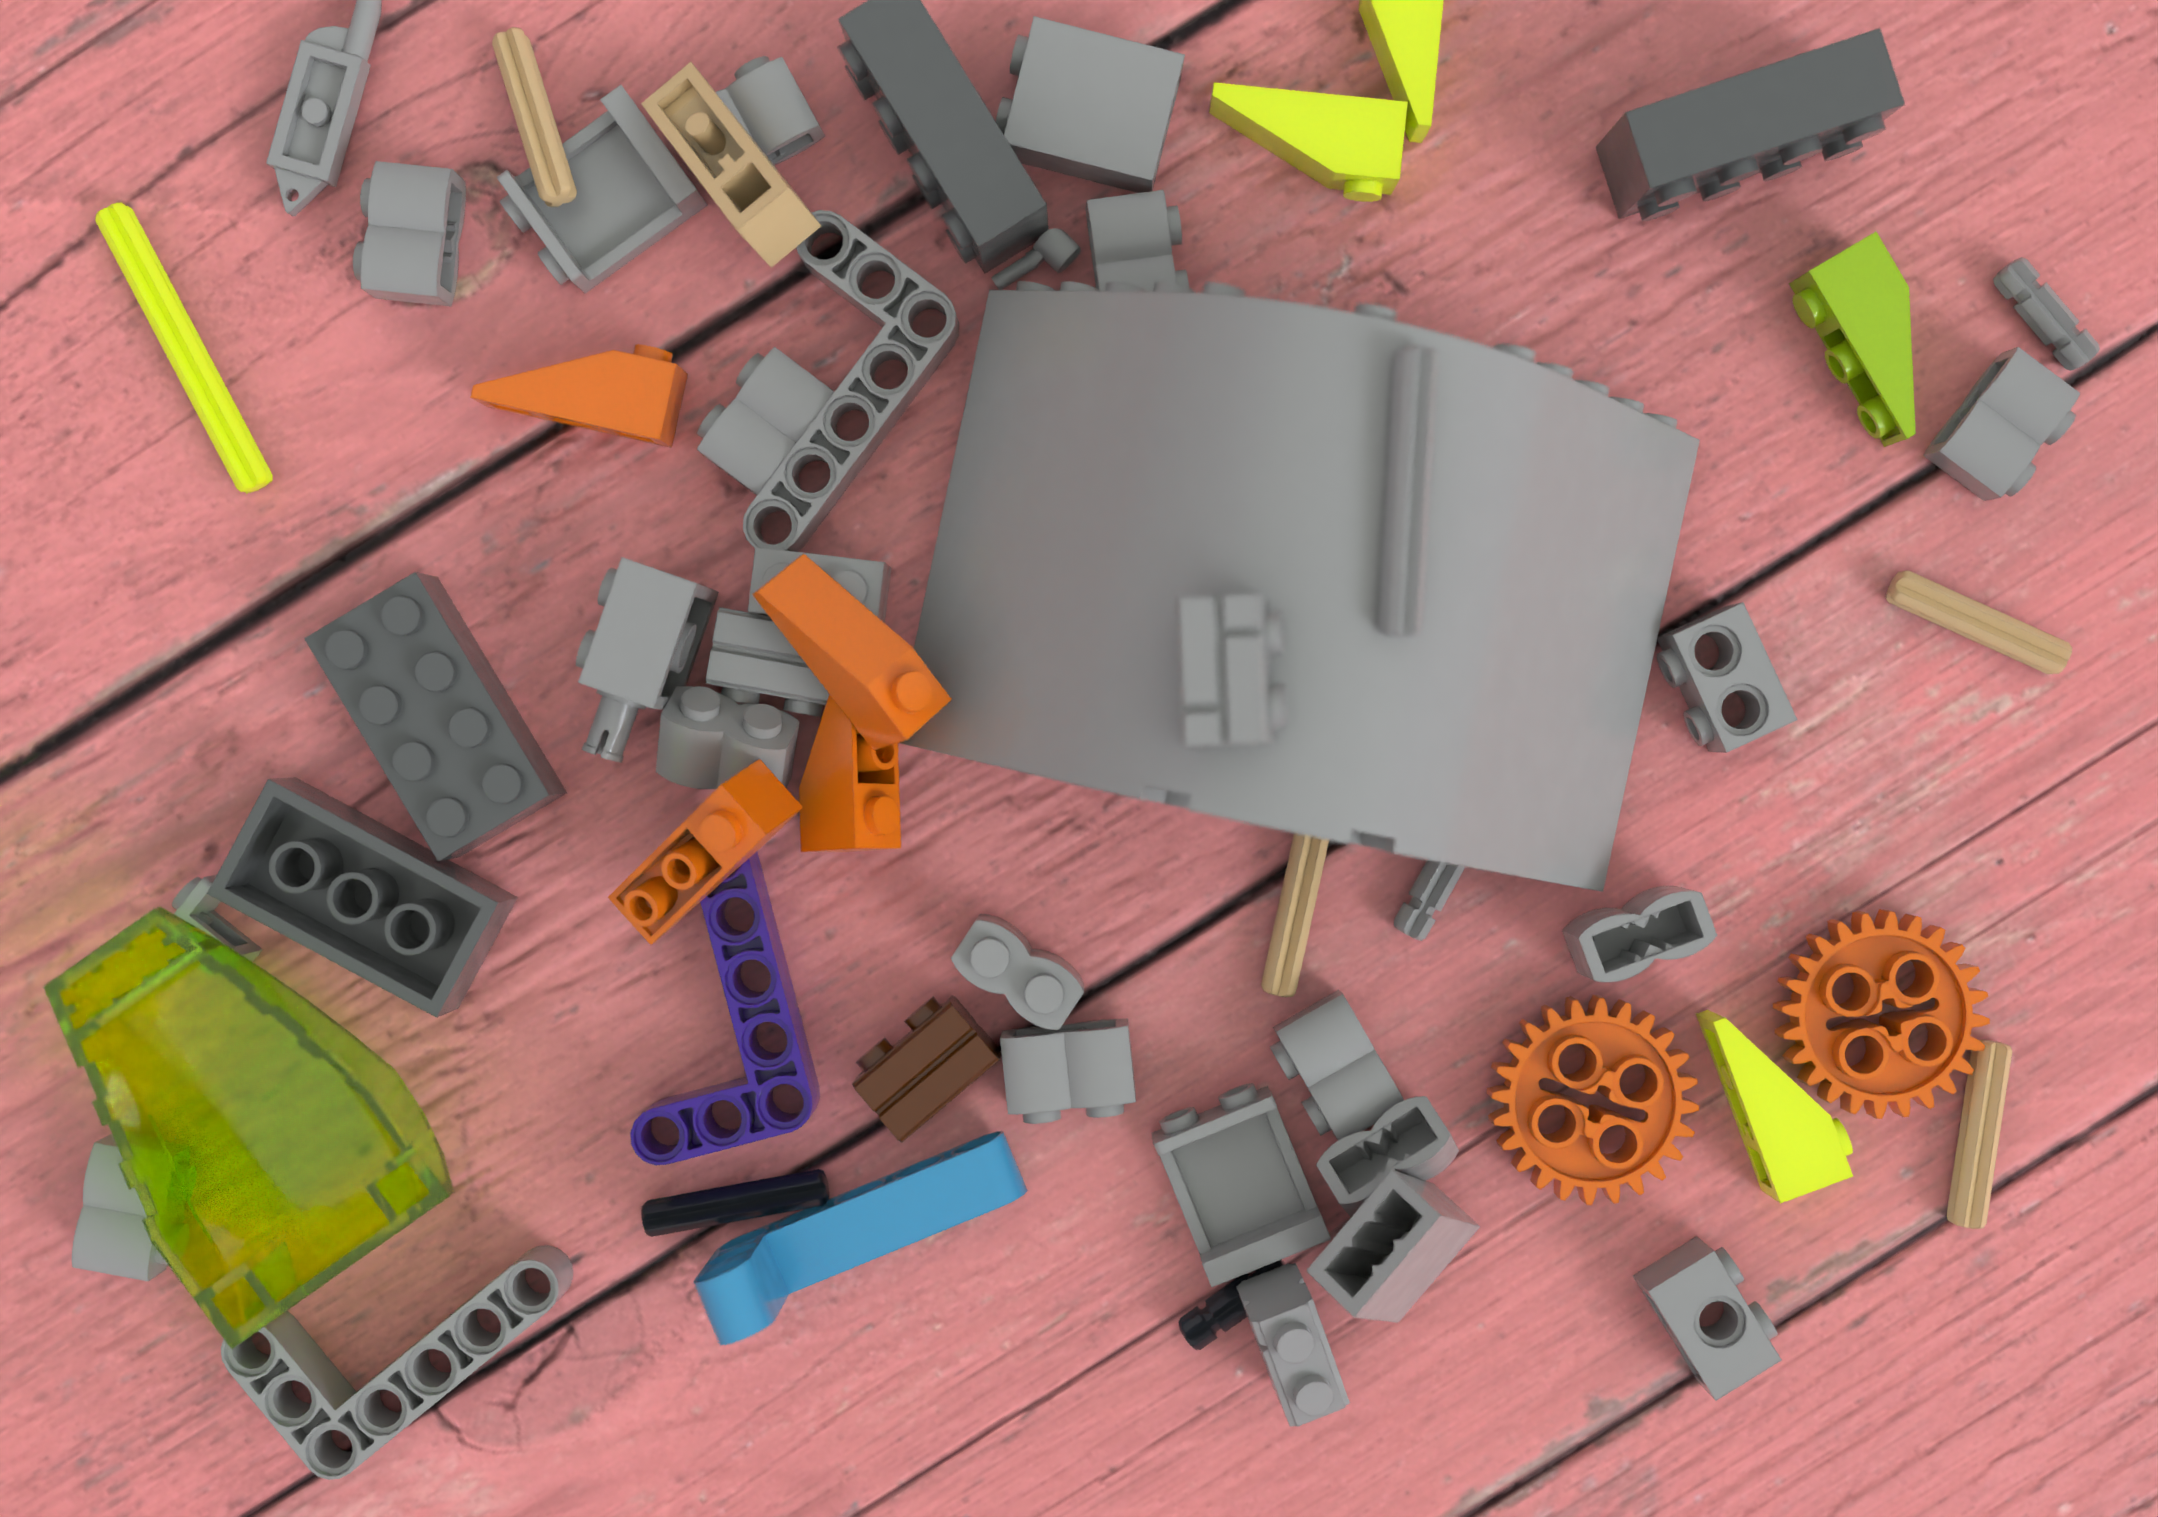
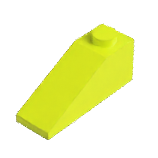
M1359 0V12L1393 100L1408 102L1405 124L1409 142L1422 143L1432 125L1444 0Z
M1214 82L1209 109L1211 115L1328 189L1344 190L1343 197L1361 202L1379 201L1382 198V194L1391 195L1400 180L1408 102Z
M1709 1010L1697 1013V1019L1761 1191L1779 1203H1783L1853 1177L1846 1156L1853 1153V1148L1848 1133L1838 1118L1832 1119L1818 1103L1725 1017Z

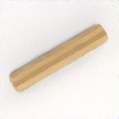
M511 27L506 32H499L494 35L492 41L493 49L538 195L548 207H559L563 203H569L575 199L577 194L576 186L530 39L521 28Z
M1911 571L1898 572L1888 587L1886 599L1889 603L2046 674L2061 673L2072 654V646L2068 642Z
M1294 833L1261 983L1262 989L1269 994L1281 997H1293L1296 994L1329 840Z
M1979 1040L1985 1045L1984 1051L1971 1050L1969 1064L1974 1071L1967 1076L1946 1215L1948 1221L1953 1224L1971 1229H1982L1987 1223L2012 1058V1049L2009 1045L1991 1040Z

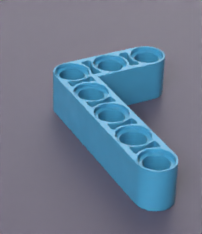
M993 1132L830 1198L823 1206L801 1210L734 1238L714 1252L695 1278L694 1285L719 1345L732 1344L748 1338L771 1325L776 1320L789 1294L998 1209L1020 1198L1028 1190L1004 1132Z

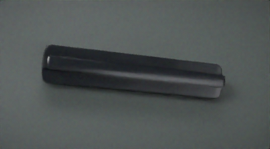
M816 1169L648 1200L641 1208L642 1224L645 1233L653 1237L823 1206L829 1200L828 1180L823 1170Z

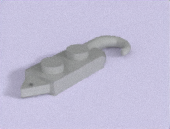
M356 0L349 28L337 26L318 28L309 33L304 41L301 40L266 162V164L275 169L285 211L293 217L307 206L327 185L337 186L371 67L368 59L381 17L382 0ZM298 193V199L292 201L293 194Z

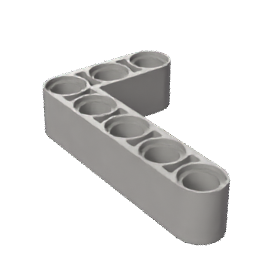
M818 210L812 213L821 224V227L796 247L798 255L806 268L817 279L883 328L748 507L743 517V531L747 541L754 548L762 547L799 552L805 546L954 347L959 337V321L954 306L942 291L842 216L832 211ZM835 233L843 238V246L835 257L821 260L811 255L812 245L820 235ZM886 271L895 277V284L891 292L879 299L865 296L862 293V284L865 278L873 272ZM926 309H936L946 316L944 329L933 337H921L912 330L915 317ZM892 359L905 363L908 366V373L905 381L899 387L883 389L875 384V372L883 362ZM851 410H860L866 413L869 417V427L860 439L845 441L838 437L837 423L844 413ZM823 461L830 468L828 484L822 490L815 493L803 491L799 484V474L802 468L809 462ZM776 511L788 513L792 522L789 536L781 543L767 544L761 534V525L764 519L770 513Z
M549 1245L537 1246L527 1251L357 1391L344 1378L298 1320L287 1310L276 1306L264 1307L227 1333L221 1346L222 1361L228 1372L307 1468L318 1477L328 1480L340 1479L356 1469L548 1312L571 1286L573 1266L568 1256L556 1247ZM527 1268L539 1269L547 1275L550 1281V1293H539L529 1287L525 1276ZM478 1309L491 1310L497 1315L501 1324V1331L499 1333H492L481 1327L477 1320ZM253 1331L262 1333L268 1339L271 1347L270 1355L260 1352L252 1342ZM429 1349L442 1351L448 1356L451 1362V1372L438 1371L432 1366L429 1360ZM292 1380L302 1382L308 1387L311 1393V1403L303 1402L295 1396L292 1390ZM380 1390L392 1391L397 1395L402 1405V1412L391 1411L385 1407L380 1398ZM332 1430L341 1431L349 1437L352 1443V1451L341 1450L335 1445L332 1439Z

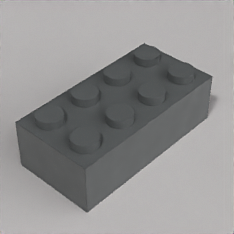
M868 0L840 17L838 20L846 41L837 46L846 63L844 67L850 79L864 100L875 95L877 100L872 105L880 118L878 122L884 134L898 155L907 149L912 156L907 159V162L914 173L912 178L931 209L942 204L946 210V213L941 215L948 228L945 231L964 263L966 264L975 258L984 274L1036 243L1039 237L1049 230L1047 204L922 1Z
M1878 28L1625 112L1595 148L1618 218L1621 219L1640 213L1642 221H1649L1680 208L1678 201L1696 193L1701 194L1703 201L1713 200L1736 191L1741 187L1739 181L1761 172L1763 180L1769 181L1802 167V160L1822 152L1824 161L1834 160L1855 152L1863 147L1862 140L1883 132L1886 129L1884 120L1905 105L1881 29Z
M414 572L304 638L438 862L465 855L567 793L438 577Z
M296 777L267 780L207 892L208 895L436 1018L460 1007L518 899L517 896L450 860L438 862L430 849Z

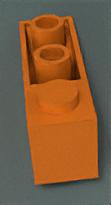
M830 694L799 786V803L803 806L800 810L801 852H853L900 849L898 743L873 750Z
M758 759L721 784L608 898L645 940L652 945L766 844L803 806L769 768Z

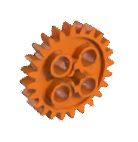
M1879 909L1873 923L1868 913L1854 911L1851 917V930L1842 921L1834 919L1827 921L1831 939L1827 941L1820 936L1808 934L1806 940L1813 954L1807 958L1791 953L1788 958L1800 972L1797 978L1779 977L1777 981L1784 988L1792 991L1791 1000L1773 1003V1009L1790 1015V1022L1774 1030L1775 1035L1784 1039L1795 1040L1796 1043L1782 1055L1784 1060L1792 1064L1806 1062L1797 1079L1808 1086L1821 1082L1818 1087L1817 1096L1829 1103H1832L1840 1096V1108L1852 1114H1856L1864 1103L1866 1114L1876 1119H1882L1888 1103L1893 1113L1902 1117H1909L1911 1108L1910 1098H1913L1919 1105L1928 1109L1934 1108V1097L1931 1089L1937 1087L1950 1094L1957 1092L1949 1074L1953 1069L1962 1073L1972 1074L1974 1069L1962 1057L1965 1050L1984 1051L1985 1045L1970 1036L1973 1027H1982L1990 1024L1989 1018L1973 1013L1972 1005L1988 998V992L1970 988L1967 985V982L1980 972L1979 967L1967 963L1956 965V962L1960 959L1966 948L1962 944L1954 942L1941 945L1946 930L1942 927L1929 925L1921 931L1922 918L1905 914L1898 923L1895 912ZM1910 960L1915 968V979L1908 989L1900 991L1896 984V973L1904 962ZM1849 973L1853 980V992L1845 1002L1836 1004L1832 996L1833 985L1841 975ZM1930 998L1935 1000V1005L1930 1009L1883 1013L1879 1016V1024L1865 1019L1849 1020L1850 1022L1836 1025L1832 1029H1827L1826 1022L1831 1018L1878 1014L1882 1011V1003L1897 1008L1912 1007V1005L1928 1001ZM1924 1023L1928 1030L1927 1042L1920 1051L1911 1053L1908 1043L1910 1033L1917 1025ZM1862 1036L1866 1043L1865 1055L1859 1063L1848 1066L1845 1059L1847 1045L1854 1038Z
M1592 995L1587 1012L1583 1011L1579 1001L1572 996L1566 997L1565 1015L1559 1016L1557 1012L1546 1004L1541 1006L1544 1025L1537 1028L1532 1023L1522 1019L1519 1023L1527 1039L1522 1044L1509 1039H1504L1502 1042L1505 1048L1514 1056L1511 1063L1492 1062L1491 1068L1505 1078L1504 1085L1487 1088L1486 1093L1492 1099L1503 1102L1504 1107L1490 1113L1488 1118L1496 1126H1509V1129L1496 1140L1497 1144L1503 1150H1513L1520 1147L1514 1155L1511 1164L1519 1173L1535 1165L1530 1181L1540 1190L1555 1178L1554 1194L1561 1200L1565 1201L1575 1186H1577L1580 1199L1586 1205L1593 1204L1597 1188H1601L1605 1196L1613 1204L1619 1203L1620 1184L1626 1183L1639 1196L1644 1194L1641 1175L1648 1171L1654 1177L1663 1181L1666 1175L1658 1162L1663 1155L1678 1161L1683 1159L1681 1152L1672 1144L1674 1137H1694L1695 1134L1691 1128L1680 1122L1681 1114L1699 1111L1700 1106L1682 1097V1091L1698 1084L1697 1078L1690 1074L1677 1073L1676 1071L1690 1058L1688 1053L1681 1049L1665 1051L1675 1034L1665 1027L1649 1034L1653 1027L1655 1016L1643 1010L1630 1021L1631 1004L1621 999L1615 1003L1609 1014L1605 998L1599 995ZM1582 1044L1586 1054L1583 1066L1575 1073L1562 1074L1558 1065L1560 1054L1569 1045ZM1642 1064L1645 1070V1082L1642 1087L1634 1093L1623 1094L1619 1085L1623 1071L1631 1065ZM1542 1078H1548L1587 1094H1595L1598 1091L1614 1103L1644 1110L1645 1118L1637 1121L1596 1104H1590L1586 1108L1572 1096L1541 1089L1539 1081ZM1563 1105L1566 1115L1562 1127L1554 1133H1540L1538 1119L1542 1111L1548 1106ZM1622 1125L1625 1130V1141L1621 1148L1610 1154L1601 1153L1599 1140L1602 1133L1611 1126Z

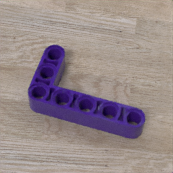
M758 852L754 853L700 902L746 1077L663 1098L647 1108L634 1121L630 1136L631 1145L636 1155L649 1164L668 1165L793 1132L806 1123L819 1103L820 1087ZM738 897L744 899L751 905L754 911V922L748 931L736 930L728 924L725 918V907L731 898ZM746 960L760 961L768 968L771 982L766 991L756 992L744 985L741 979V968ZM773 1022L782 1027L787 1035L786 1049L782 1052L772 1053L760 1046L757 1040L759 1024ZM780 1084H789L797 1088L803 1097V1109L797 1113L781 1111L773 1100L774 1087ZM726 1100L738 1107L741 1113L740 1127L725 1129L719 1126L712 1116L713 1103ZM654 1117H666L676 1124L679 1130V1141L677 1144L665 1145L655 1139L651 1130V1123Z

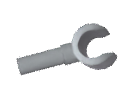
M1057 228L1049 229L1039 237L1033 249L1027 252L1026 256L994 275L992 280L997 288L1002 290L1033 269H1036L1044 260L1057 273H1061L1077 258L1081 248L1063 230Z

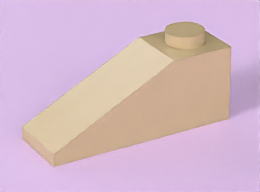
M692 62L688 63L641 103L737 232L771 268L821 227V224Z

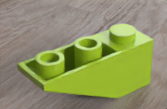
M1876 231L1789 283L1795 294L1792 301L1797 315L1807 327L1816 329L1827 348L1825 360L1831 373L1841 383L1848 384L1858 401L1857 415L1862 426L1869 435L1875 439L1879 438L1883 446L1886 447L1906 440L1916 434L1910 295L1908 284Z

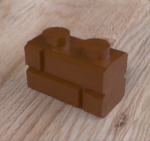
M953 995L942 1005L934 996L931 997L904 1021L911 1031L892 1046L884 1037L856 1061L863 1072L853 1081L854 1089L867 1105L878 1114L879 1119L901 1143L1000 1060L1002 1053L998 1046Z

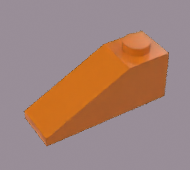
M635 344L633 354L610 350L473 385L470 398L494 409L672 448L688 374L677 364L671 363L673 356L671 352L651 346Z
M805 554L797 557L752 594L873 750L907 740L952 700L915 650Z

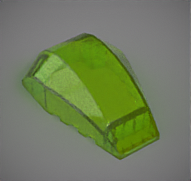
M161 906L145 914L43 986L78 1068L84 1066L97 1099L92 1101L99 1120L102 1126L109 1125L123 1158V1161L118 1163L126 1184L129 1189L135 1187L147 1215L142 1222L151 1243L231 1349L450 1197L454 1192L445 1155L423 1110L398 1072L334 1019L266 970Z

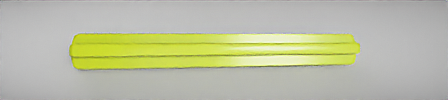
M119 202L98 211L95 221L236 489L247 494L264 488L272 482L273 475L133 209Z

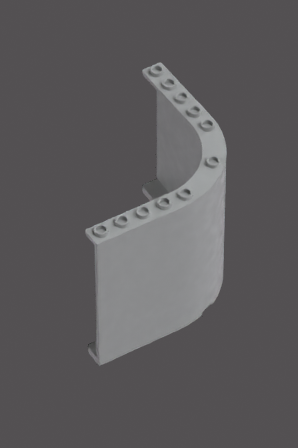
M1018 281L1016 290H989L914 645L915 652L952 700L910 738L899 743L1140 800L1165 803L1187 808L1194 812L1346 844L1363 845L1426 860L1603 892L1700 442L1699 439L1676 429L1678 421L1672 417L1643 413L1644 404L1627 398L1609 397L1610 388L1606 385L1585 380H1573V370L1568 367L1553 363H1535L1536 352L1531 349L1510 344H1496L1492 348L1452 335L1396 322L1397 312L1379 305L1356 304L1354 313L1307 304L1246 297V292L1243 289L1216 282L1205 283L1203 293H1195L1191 288L1168 282H1156L1153 292H1148L1141 287L1122 282H1108L1106 291H1100L1093 286L1070 281L1061 282L1060 291L1029 281ZM1410 346H1419L1434 349L1439 356L1422 630L1419 635L1395 636L1381 633L1379 629L1394 362L1397 350ZM1263 594L1268 599L1269 611L1281 610L1284 652L1280 655H1271L1272 684H1285L1287 727L1274 728L1275 744L1198 748L1181 747L1175 599Z

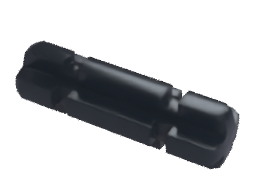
M1281 1259L1256 1269V1272L1251 1275L1247 1273L1237 1277L1206 1299L1207 1304L1205 1308L1201 1310L1196 1306L1182 1316L1178 1322L1179 1329L1189 1345L1195 1350H1201L1218 1338L1216 1336L1218 1330L1222 1328L1223 1331L1227 1332L1244 1320L1247 1315L1236 1286L1244 1280L1285 1265L1284 1261Z

